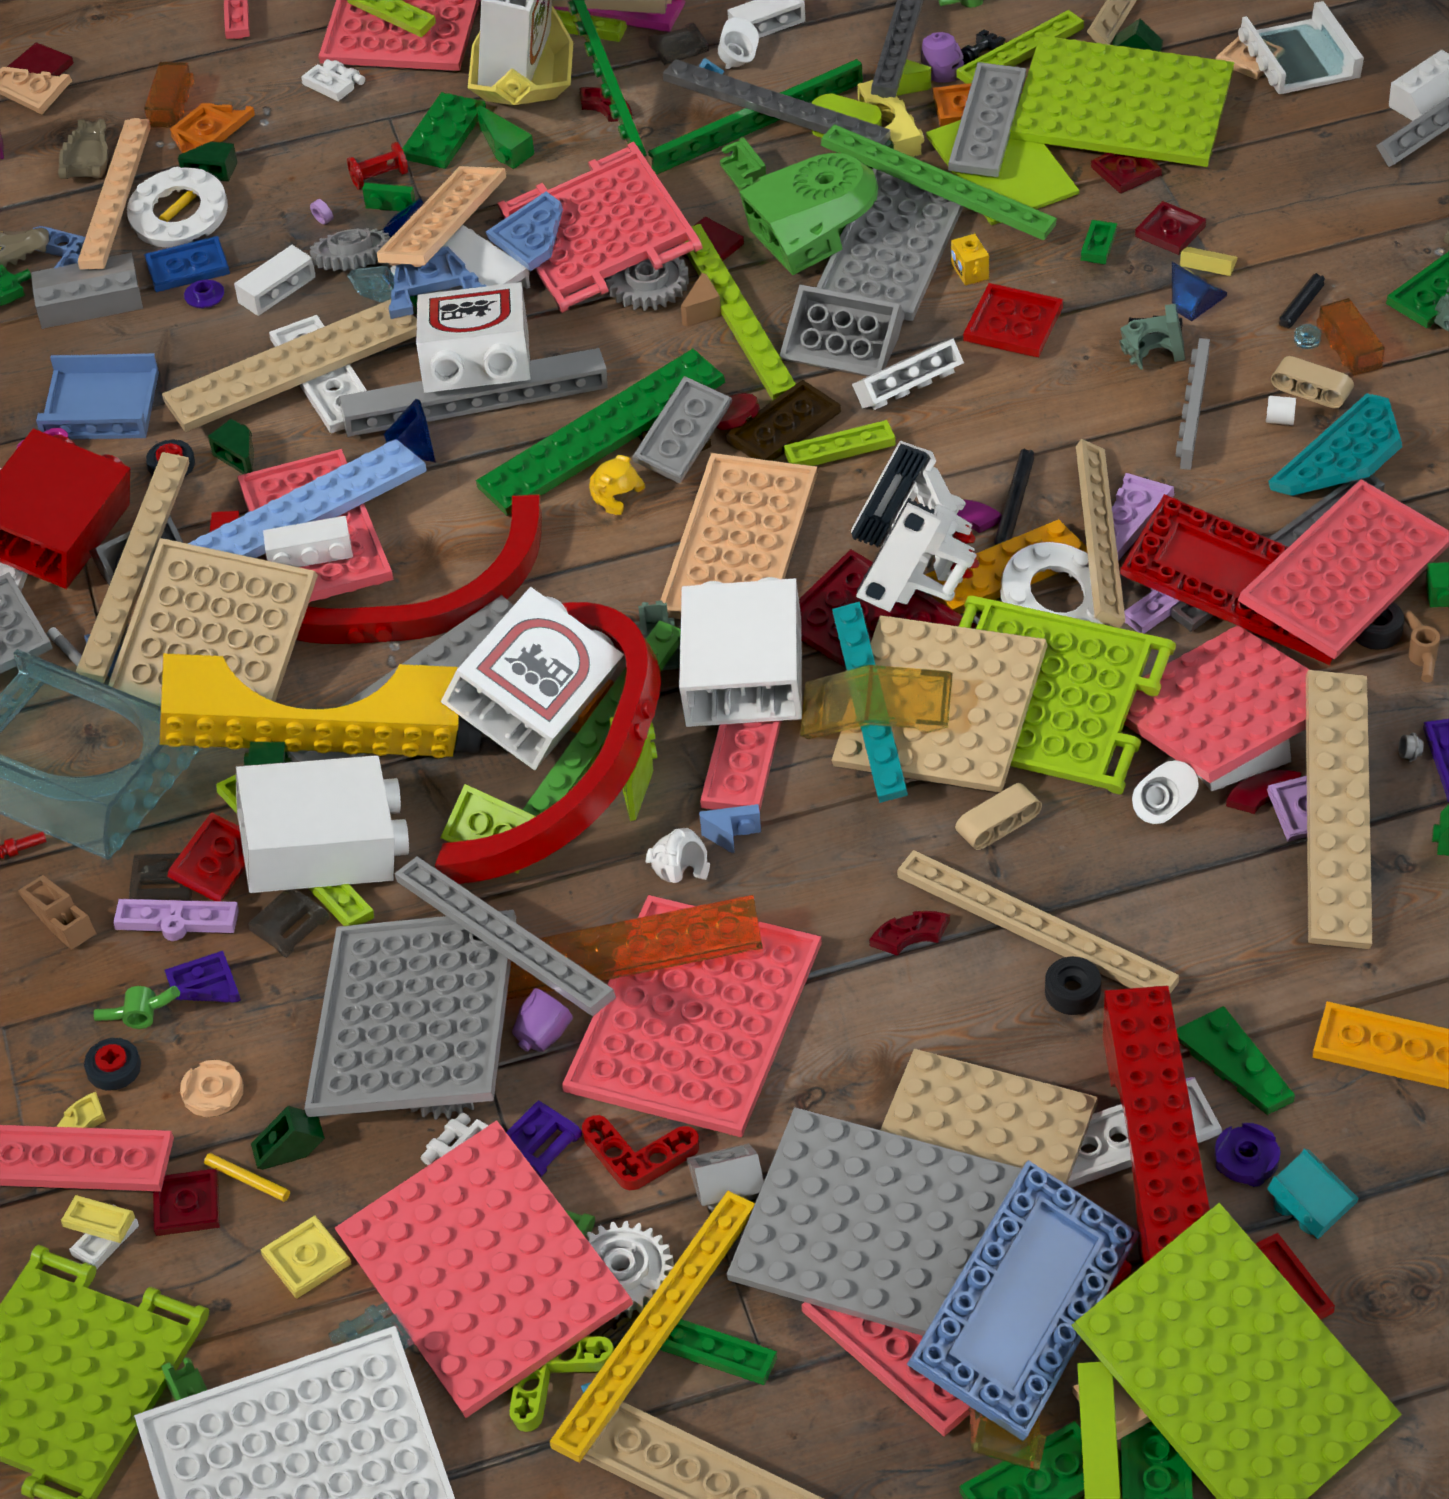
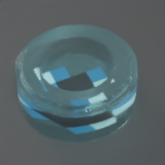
M1311 324L1301 325L1295 330L1294 342L1303 349L1316 348L1321 342V331L1318 327Z

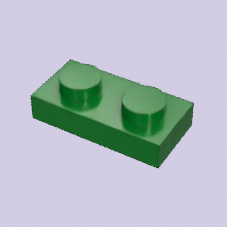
M364 183L362 190L365 208L414 213L416 201L413 187Z
M1092 219L1081 250V261L1106 264L1117 232V223Z

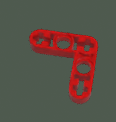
M592 1115L586 1118L582 1124L583 1139L587 1146L623 1189L629 1191L645 1186L687 1161L688 1157L695 1156L699 1151V1135L695 1129L689 1126L678 1127L639 1151L634 1152L604 1116ZM595 1128L597 1131L602 1130V1135L604 1139L602 1142L601 1137L598 1135L597 1132H591L592 1129ZM680 1140H684L685 1142H689V1141H690V1144H689V1145H686L685 1143H680V1144H679V1141H680ZM613 1147L620 1148L623 1151L620 1156L615 1158L608 1157L605 1153ZM656 1153H662L667 1156L666 1160L662 1163H653L650 1161V1157ZM627 1163V1168L629 1169V1171L633 1174L637 1173V1176L633 1177L630 1174L626 1175L624 1165Z

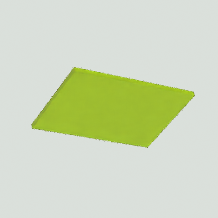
M961 120L926 132L927 139L947 166ZM1009 139L998 177L952 171L954 175L1034 209H1039L1079 194L1077 186L1043 143ZM985 216L991 226L1001 223Z

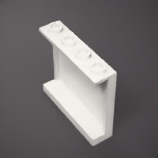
M464 225L442 246H448L465 263V268L470 273L474 272L478 281L482 285L494 286L522 282V286L527 289L530 288L529 270L506 252L494 246L489 240H485ZM396 266L390 267V268H391V274H392L393 287H394V275H395ZM456 286V287H452V288H450V289H448V290H437V291L428 292V293H436V292H445V291L461 290L462 287H461V286Z

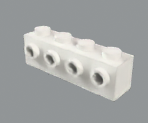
M950 339L853 383L852 386L862 409L872 406L873 410L887 405L886 399L895 396V399H899L910 394L909 389L916 385L920 389L933 383L931 378L937 375L941 379L955 373L953 368L964 362L954 339Z

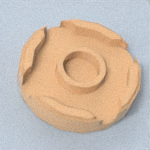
M207 1060L199 1063L200 1066L194 1070L191 1068L186 1072L181 1081L180 1094L185 1107L193 1114L203 1117L222 1115L234 1108L243 1095L244 1084L242 1077L229 1062Z

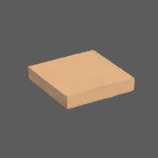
M1239 36L1216 56V60L1234 62L1235 71L1256 80L1264 74L1259 69L1256 56H1250L1248 46H1245L1240 41ZM1263 40L1278 61L1284 55L1285 49Z

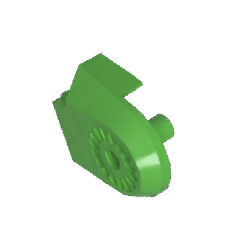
M828 153L814 156L759 177L754 184L739 191L750 231L792 275H795L843 250L839 235L842 234L847 224L857 220L872 207L877 199L878 184L873 170L855 157L844 153Z

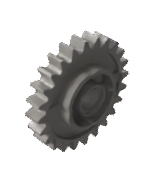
M369 228L347 229L336 232L333 235H327L328 238H320V242H314V246L310 247V255L313 259V265H317L318 268L324 267V270L333 268V271L338 269L345 271L366 267L368 264H375V261L378 260L377 252L391 237L389 233H384V230L378 231L373 229L369 231Z
M678 257L662 264V268L655 270L648 258L637 265L617 272L613 276L606 277L607 287L610 291V296L616 297V303L623 301L624 307L632 304L633 310H636L639 306H642L644 311L649 306L657 310V305L661 304L667 307V301L675 303V296L682 297V291H687V284H689L688 266H685L684 259L679 260Z

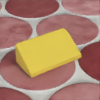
M1186 247L1181 252L1180 266L1231 276L1238 257Z

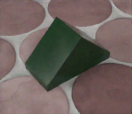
M1139 18L1115 35L1113 45L1161 52L1163 40Z

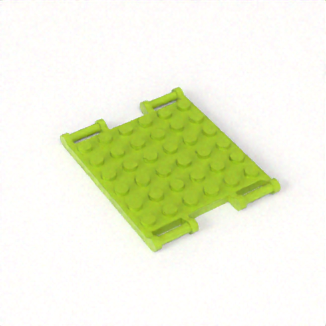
M968 596L964 604L966 609L959 627L971 628L976 613L983 611L976 629L1046 639L1047 642L1046 652L1010 766L1105 788L1114 794H1122L1126 786L1124 780L1135 752H1138L1141 745L1139 738L1121 733L1136 690L1143 691L1149 696L1159 695L1161 689L1160 681L1169 656L1173 655L1176 643L1162 637L978 596ZM1151 649L1158 650L1159 652L1149 679L1141 677ZM1120 746L1123 747V751L1114 776H1108L1106 772L1115 747Z
M42 1245L35 1246L29 1262L0 1304V1462L32 1474L25 1479L21 1488V1494L31 1499L34 1497L41 1499H97L139 1431L134 1415L153 1409L167 1386L161 1366L170 1362L175 1371L177 1370L209 1317L208 1308L201 1305L194 1307L162 1295L159 1289L153 1287L147 1288L143 1295L142 1303L139 1307L88 1288L96 1275L97 1269L95 1265L87 1262L80 1264L49 1252L47 1247ZM45 1264L77 1276V1279L73 1283L41 1271ZM156 1307L191 1320L188 1325H184L155 1314L153 1311ZM48 1480L81 1495L76 1498L46 1486L44 1483Z

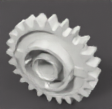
M625 1221L622 1227L618 1228L614 1222H611L609 1230H605L600 1225L598 1226L599 1234L595 1235L587 1232L588 1242L631 1297L633 1305L623 1311L628 1318H631L633 1310H637L639 1313L642 1312L644 1306L647 1305L674 1266L673 1255H670L669 1245H663L662 1235L653 1237V1229L651 1227L642 1232L641 1223L636 1224L634 1228H629L628 1221ZM618 1314V1315L615 1316L614 1318H615V1319H618L619 1316H620V1314Z

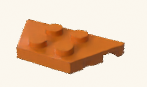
M202 103L170 128L171 137L182 153L210 141L223 142L255 116L254 107L246 106L245 110H233L232 105Z

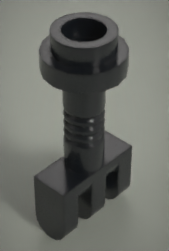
M983 29L976 34V45H967L961 49L964 64L979 58L978 54L987 48L994 50L1003 45L1005 38L1002 36L997 37V34L994 33L989 34V31Z

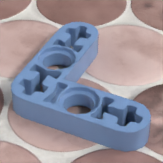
M35 227H42L49 231V242L46 245L45 253L62 256L54 268L78 263L85 237L48 227ZM61 242H67V243H68V244H66V245H64V246H57V244H59V243H61Z

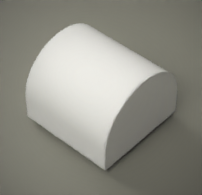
M1269 396L1266 423L1294 425L1296 398Z

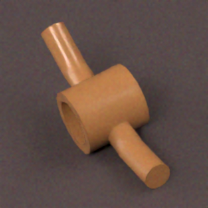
M1408 611L1404 614V621L1413 630L1408 653L1409 659L1415 665L1423 666L1421 680L1429 683L1432 682L1440 634L1433 627L1423 626L1413 612Z

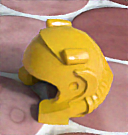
M617 455L616 458L602 463L590 477L589 488L591 496L597 505H601L606 509V513L622 515L624 504L621 501L615 500L614 495L627 493L632 489L635 492H640L645 488V483L631 465V458L628 456Z

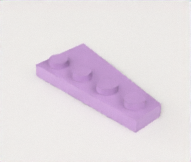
M1129 473L1125 474L1123 478L1124 484L1122 488L1118 489L1114 506H1112L1118 561L1138 539L1163 495L1165 494L1173 498L1175 495L1173 486Z

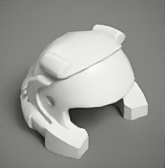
M689 828L675 829L662 837L653 848H649L646 854L645 862L651 863V868L655 873L667 882L677 883L683 878L682 874L688 866L693 867V874L696 878L706 880L709 873L710 863L707 862L706 847L700 837Z

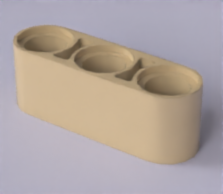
M1293 356L1285 357L1271 377L1273 386L1278 390L1335 409L1343 405L1354 388V382L1348 375Z
M1016 783L963 814L958 819L955 829L974 849L981 850L1034 819L1041 811L1042 803L1022 783Z

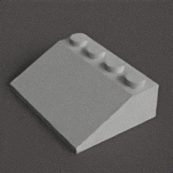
M132 252L108 257L105 269L80 270L78 263L64 267L31 272L35 306L42 329L143 309Z
M799 285L779 356L781 360L868 377L885 369L898 341L905 314L899 303Z

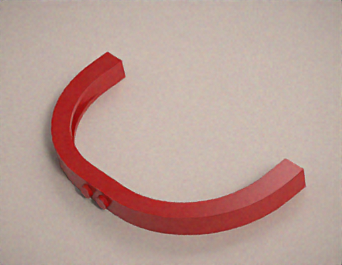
M540 495L512 496L511 528L503 550L487 570L467 585L444 596L414 604L357 608H317L307 606L296 640L320 644H357L422 639L449 632L501 595L508 599L527 578L538 556L542 534ZM239 511L212 512L210 532L240 518Z
M562 603L569 615L588 629L604 633L610 638L614 647L625 655L627 667L626 681L610 730L599 755L586 774L566 795L544 812L515 828L499 834L473 840L443 843L435 863V868L457 884L484 881L504 876L546 858L587 829L610 806L627 783L638 762L652 719L655 716L660 695L661 676L658 660L651 646L637 625L624 613L612 607L596 603Z

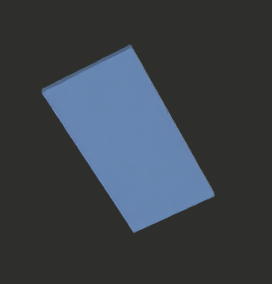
M1028 1160L906 1365L1024 1441L1082 1339L1071 1325L1106 1296L1140 1233Z

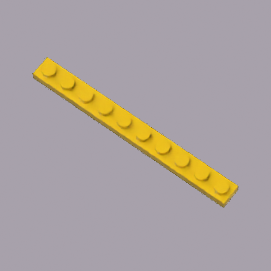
M730 1191L725 1193L550 1440L551 1449L578 1463L582 1461L748 1223L755 1203Z

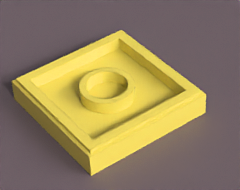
M316 1216L311 1217L260 1249L263 1258L296 1299L351 1265L350 1257Z

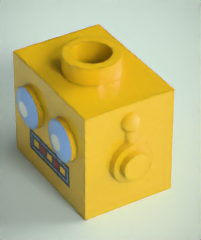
M976 234L951 240V264L964 285L967 286L989 279V254Z

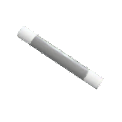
M55 627L50 628L47 636L78 667L82 655Z

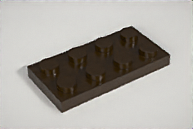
M802 379L760 409L754 418L752 416L749 417L744 425L726 434L727 442L750 458L774 461L784 454V445L802 441L841 412V404Z

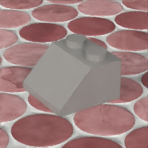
M749 1143L687 1158L698 1201L702 1206L708 1205L709 1209H715L727 1191L749 1201L758 1198V1193H760L764 1181L758 1153Z

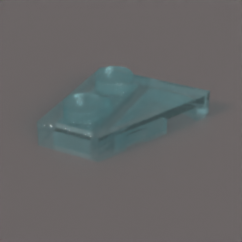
M388 266L352 269L347 275L360 296L381 303L391 299V292L394 288V275Z

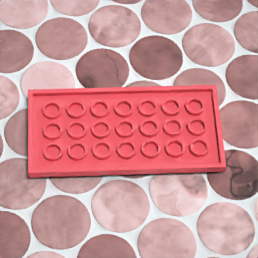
M342 449L239 475L237 478L250 512L290 493L295 488L315 480L317 477L337 469L341 465L347 464ZM364 503L340 515L346 516L353 552L352 558L299 567L313 570L318 574L309 602L327 599L331 596L354 592L357 589L380 585L394 580L392 570Z
M1361 479L1240 593L1238 601L1335 660L1427 569L1428 563H1433L1449 547V530Z

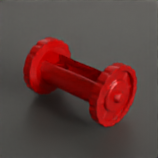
M398 142L392 143L391 152L358 163L354 157L347 158L348 171L357 190L363 188V180L395 169H398L402 175L408 173L407 160ZM393 159V163L387 164L388 160Z

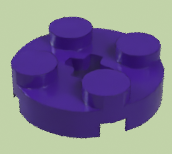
M1242 1123V1127L1234 1129L1230 1126L1223 1130L1216 1140V1169L1233 1181L1253 1187L1260 1186L1264 1183V1180L1270 1178L1276 1172L1280 1163V1146L1278 1147V1144L1275 1142L1276 1137L1274 1134L1261 1125ZM1248 1149L1253 1150V1157H1244L1239 1152H1246Z

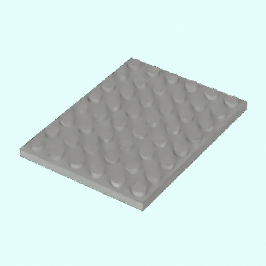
M514 910L499 911L516 923ZM448 916L337 927L304 1107L307 1117L494 1101L511 960Z
M794 1107L728 1269L727 1278L732 1282L923 1336L1022 1168Z

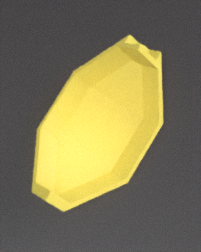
M552 6L550 33L531 81L511 68L492 87L478 85L479 31L471 48L468 89L485 101L509 105L556 99L571 85L574 42L554 7Z

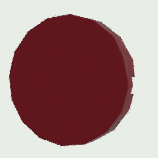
M749 393L729 396L732 398V403L716 428L720 430L733 429L744 425L747 422L746 418L749 416L754 418L760 410L757 397Z

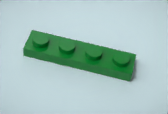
M680 1319L659 1349L764 1386L777 1360V1351L683 1319Z

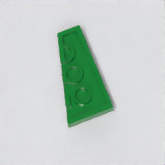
M1224 1006L1177 1028L1179 1044L1188 1048L1191 1056L1199 1062L1203 1060L1214 1069V1074L1223 1081L1225 1079L1230 1081L1237 1087L1238 1093L1266 1115L1294 1102L1295 1094Z

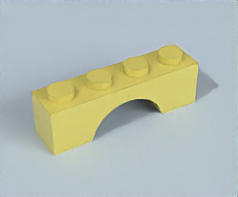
M873 80L857 84L858 101L877 106L881 111L882 120L890 123L884 128L890 129L889 140L894 143V150L911 157L921 155V144L924 143L923 132L915 126L914 118L911 114L907 113L903 100H899L897 94L896 97L882 98L871 94Z

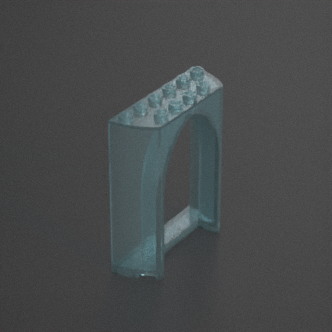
M17 649L13 654L19 673L0 693V733L46 683L121 714L143 735V747L140 757L133 762L107 773L83 777L49 774L0 754V814L109 860L116 851L121 849L124 841L132 831L139 827L147 813L155 808L158 800L173 786L174 781L182 771L189 767L191 760L204 748L198 746L171 747L159 745L161 706Z

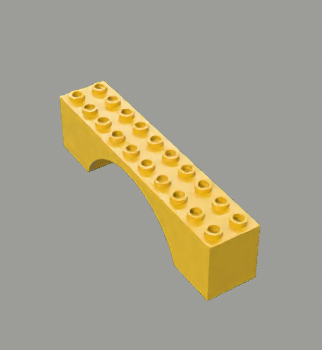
M163 653L159 745L171 747L198 746L200 748L227 747L235 750L249 748L250 742H285L289 752L301 750L316 751L318 753H373L379 756L397 754L407 757L417 755L433 756L435 758L453 757L458 731V714L444 705L441 700L458 667L399 664L392 677L380 689L360 701L337 708L302 709L271 701L251 690L234 675L223 656Z

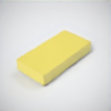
M75 1195L61 1222L65 1228L121 1243L134 1221L135 1215L131 1210Z

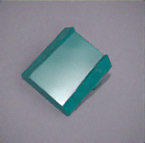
M1306 1148L1285 1169L1273 1177L1267 1188L1274 1196V1209L1281 1215H1293L1299 1221L1300 1229L1307 1234L1314 1235L1317 1239L1327 1232L1359 1199L1322 1161Z

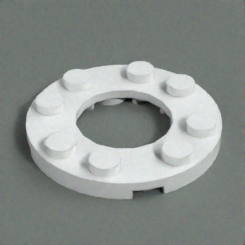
M173 167L170 170L160 172L148 178L137 186V189L129 199L127 216L131 228L142 241L157 247L171 248L191 243L193 239L199 238L204 234L209 236L214 232L226 216L228 201L223 185L214 175L202 169ZM183 189L193 191V194H197L201 199L200 207L195 214L179 222L160 220L153 213L154 204L158 203V199L169 196L174 190H177V192Z
M1043 542L1021 549L1008 561L1001 580L1000 596L1002 602L1103 624L1094 615L1088 554L1086 552L1062 543ZM1046 569H1051L1055 572H1067L1070 577H1074L1080 583L1084 594L1083 602L1076 610L1067 613L1046 609L1036 601L1031 593L1030 583L1032 578L1038 572H1044Z

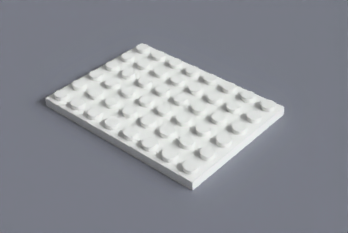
M396 1326L134 1415L159 1499H455Z

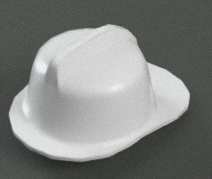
M733 17L726 21L718 46V55L726 63V69L740 67L754 59L759 35L753 24L740 17Z
M1174 760L1167 761L1153 770L1134 789L1132 803L1137 816L1151 824L1164 823L1171 819L1190 803L1197 793L1198 777L1194 769L1185 762Z

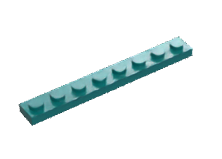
M856 602L834 608L832 611L879 803L908 796L861 604Z

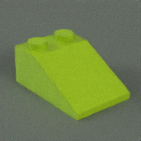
M614 717L609 718V719H610V727H611V724H612V721H613V718H614ZM652 722L638 762L622 789L630 821L637 819L654 771L652 759L657 758L654 741L650 742V740L655 739Z

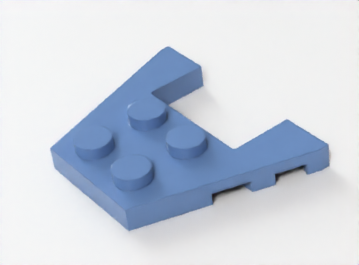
M448 246L442 247L424 266L414 267L412 264L396 265L394 288L391 292V305H389L390 318L394 319L414 314L410 296L426 294L437 290H448L456 286H461L462 289L486 287V285H482L478 281V277L474 272L470 273L465 268V263Z

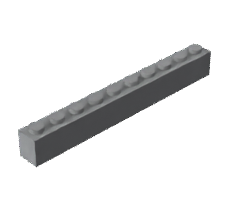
M600 348L531 360V380L424 393L423 383L418 381L339 396L346 434L347 437L606 389L608 388L607 369Z

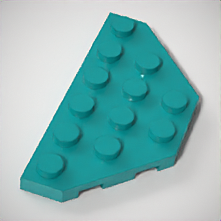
M1366 393L1268 481L1270 490L1293 496L1370 477L1403 447L1389 398Z

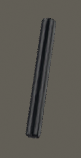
M1024 448L1019 453L995 537V545L1012 539L1034 461V452L1031 449L1026 450Z

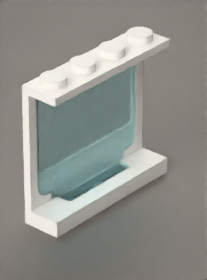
M1324 1L1314 3L1312 19L1259 30L1255 29L1247 16L1242 17L1241 28L1238 31L1239 39L1245 46H1248L1250 56H1256L1259 69L1264 72L1269 84L1275 88L1278 94L1361 78L1364 57ZM1266 41L1283 49L1274 56L1273 53L1277 48L1268 45Z

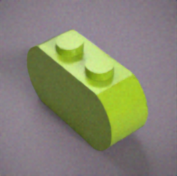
M832 93L821 95L812 101L814 105L882 127L881 111L875 105ZM811 130L812 133L817 137L822 138L825 135L823 133Z

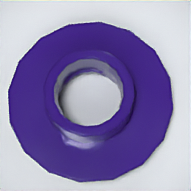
M200 280L186 288L184 299L192 307L209 308L222 300L224 287L214 280Z

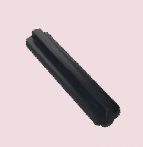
M1316 273L1310 277L1279 317V325L1281 327L1284 326L1289 329L1293 326L1325 285L1323 275L1320 276Z

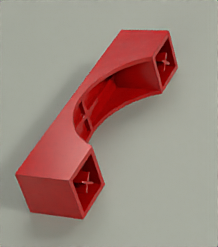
M1168 985L1106 990L1104 998L1103 1041L1111 1087H1116L1118 1090L1127 1128L1135 1190L1137 1230L1140 1233L1138 1236V1250L1141 1266L1210 1210Z

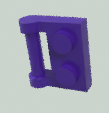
M539 1100L506 1132L540 1178L547 1172L546 1167L571 1142H576L582 1136L581 1129L575 1123ZM557 1129L563 1132L538 1158L532 1155Z

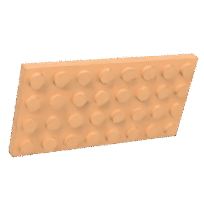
M711 453L660 600L663 603H667L669 618L681 619L682 586L701 585L709 581L722 583L751 582L766 577L785 579L816 481L817 467Z

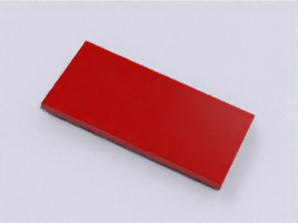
M1163 495L1123 563L1120 575L1330 665L1333 658L1238 601L1240 593L1288 548L1287 546L1179 501L1176 498Z

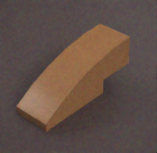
M44 875L18 890L20 896L39 919L71 950L97 934L89 916L74 905L68 893Z

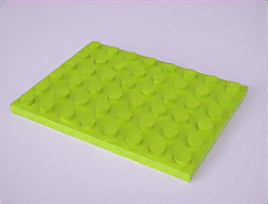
M1040 35L1012 122L1009 139L1208 167L1234 70V62Z
M1220 1203L1216 1204L1071 1325L1216 1499H1308L1402 1415Z

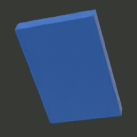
M218 236L144 254L156 292L230 274Z

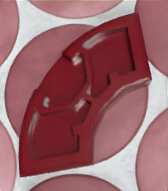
M579 88L582 110L600 112L606 116L608 122L618 121V119H613L609 108L611 101L609 98L605 99L601 88ZM625 100V102H626V104H627V107H628V109H629V112H630V114H631V117H632V119H633L631 107H630V105L628 104V102Z
M1272 770L1250 776L1231 791L1226 800V806L1255 814L1262 805L1271 801L1267 792L1268 785L1299 778L1302 773L1288 770Z
M915 911L913 915L904 916L899 919L894 917L881 925L869 939V946L898 956L905 947L913 943L925 941L938 943L950 922V914L937 911Z

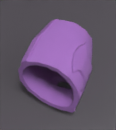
M937 32L924 38L921 50V63L931 67V80L935 82H951L959 79L957 78V69L964 66V62L962 60V51L954 37L949 33Z
M535 988L520 1007L512 1034L520 1041L518 1045L523 1050L529 1051L531 1048L538 1052H543L563 1034L572 1021L573 1016L569 1009L540 989Z

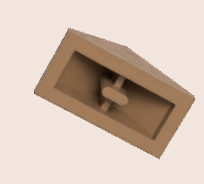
M701 273L681 305L683 326H691L721 316L720 296L707 274Z

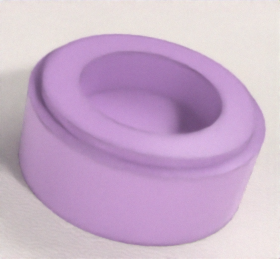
M317 199L310 205L313 216L321 224L326 225L333 220L332 211L321 199Z

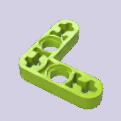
M601 1336L584 1337L568 1348L577 1350L576 1355L572 1359L563 1361L560 1359V1354L515 1384L509 1411L516 1428L523 1432H529L538 1428L542 1423L551 1373L599 1372L615 1350L612 1342L608 1338ZM600 1349H603V1350L606 1351V1352H603V1353L601 1354L600 1358H596L595 1355H594V1354L599 1355V1354H600ZM530 1379L540 1380L539 1385L531 1391L523 1389L524 1384ZM526 1402H528L532 1413H527L526 1418L522 1419L521 1416H524L527 1412Z

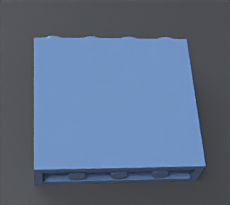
M154 353L51 355L53 375L44 413H38L36 422L39 431L44 432L52 428H62L68 433L69 439L146 438L159 375Z

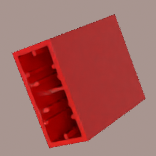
M33 428L0 470V562L67 590L91 558L89 550L100 546L129 507L131 468L125 466L120 459L113 455H98L77 446L66 436H51Z

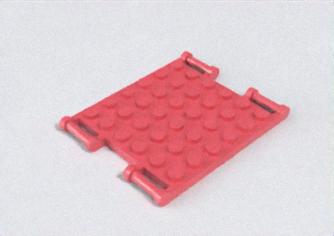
M634 141L627 144L626 148L597 161L596 159L589 161L588 165L591 171L549 190H547L543 183H540L529 192L505 202L502 200L497 203L501 215L507 218L546 191L561 202L563 212L552 256L535 268L561 313L568 311V307L599 293L603 295L609 292L604 278L613 276L628 267L637 265L649 258L653 268L658 270L663 267L662 264L693 250L697 252L703 249L698 236Z

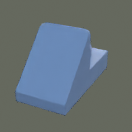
M758 804L699 812L701 835L731 853H735L733 836L761 832Z

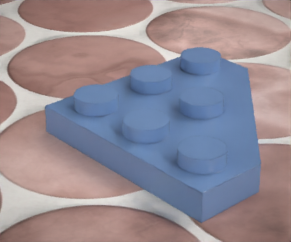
M546 191L487 230V237L504 252L532 271L552 256L563 212L562 204Z

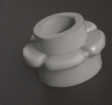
M1412 732L1410 735L1401 736L1398 747L1399 756L1412 762L1422 755L1423 741L1419 739L1416 733Z

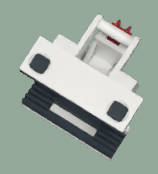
M899 441L851 529L854 540L858 539L860 542L863 540L866 544L869 542V545L874 544L877 548L879 545L881 547L873 564L858 587L856 597L888 612L891 611L895 602L908 604L915 589L940 597L946 601H952L955 596L954 590L958 583H961L963 578H972L973 572L971 568L979 567V562L976 559L977 555L974 553L975 549L967 545V543H974L976 540L972 534V524L957 515L958 511L962 510L966 505L965 501L949 492L937 468L933 467L936 463L933 452L903 441ZM916 496L920 504H917V501L914 500ZM934 557L936 561L933 566L938 580L946 581L945 585L923 574L925 568H929Z

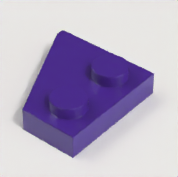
M223 951L164 970L169 986H176L180 991V996L174 1000L241 1001Z

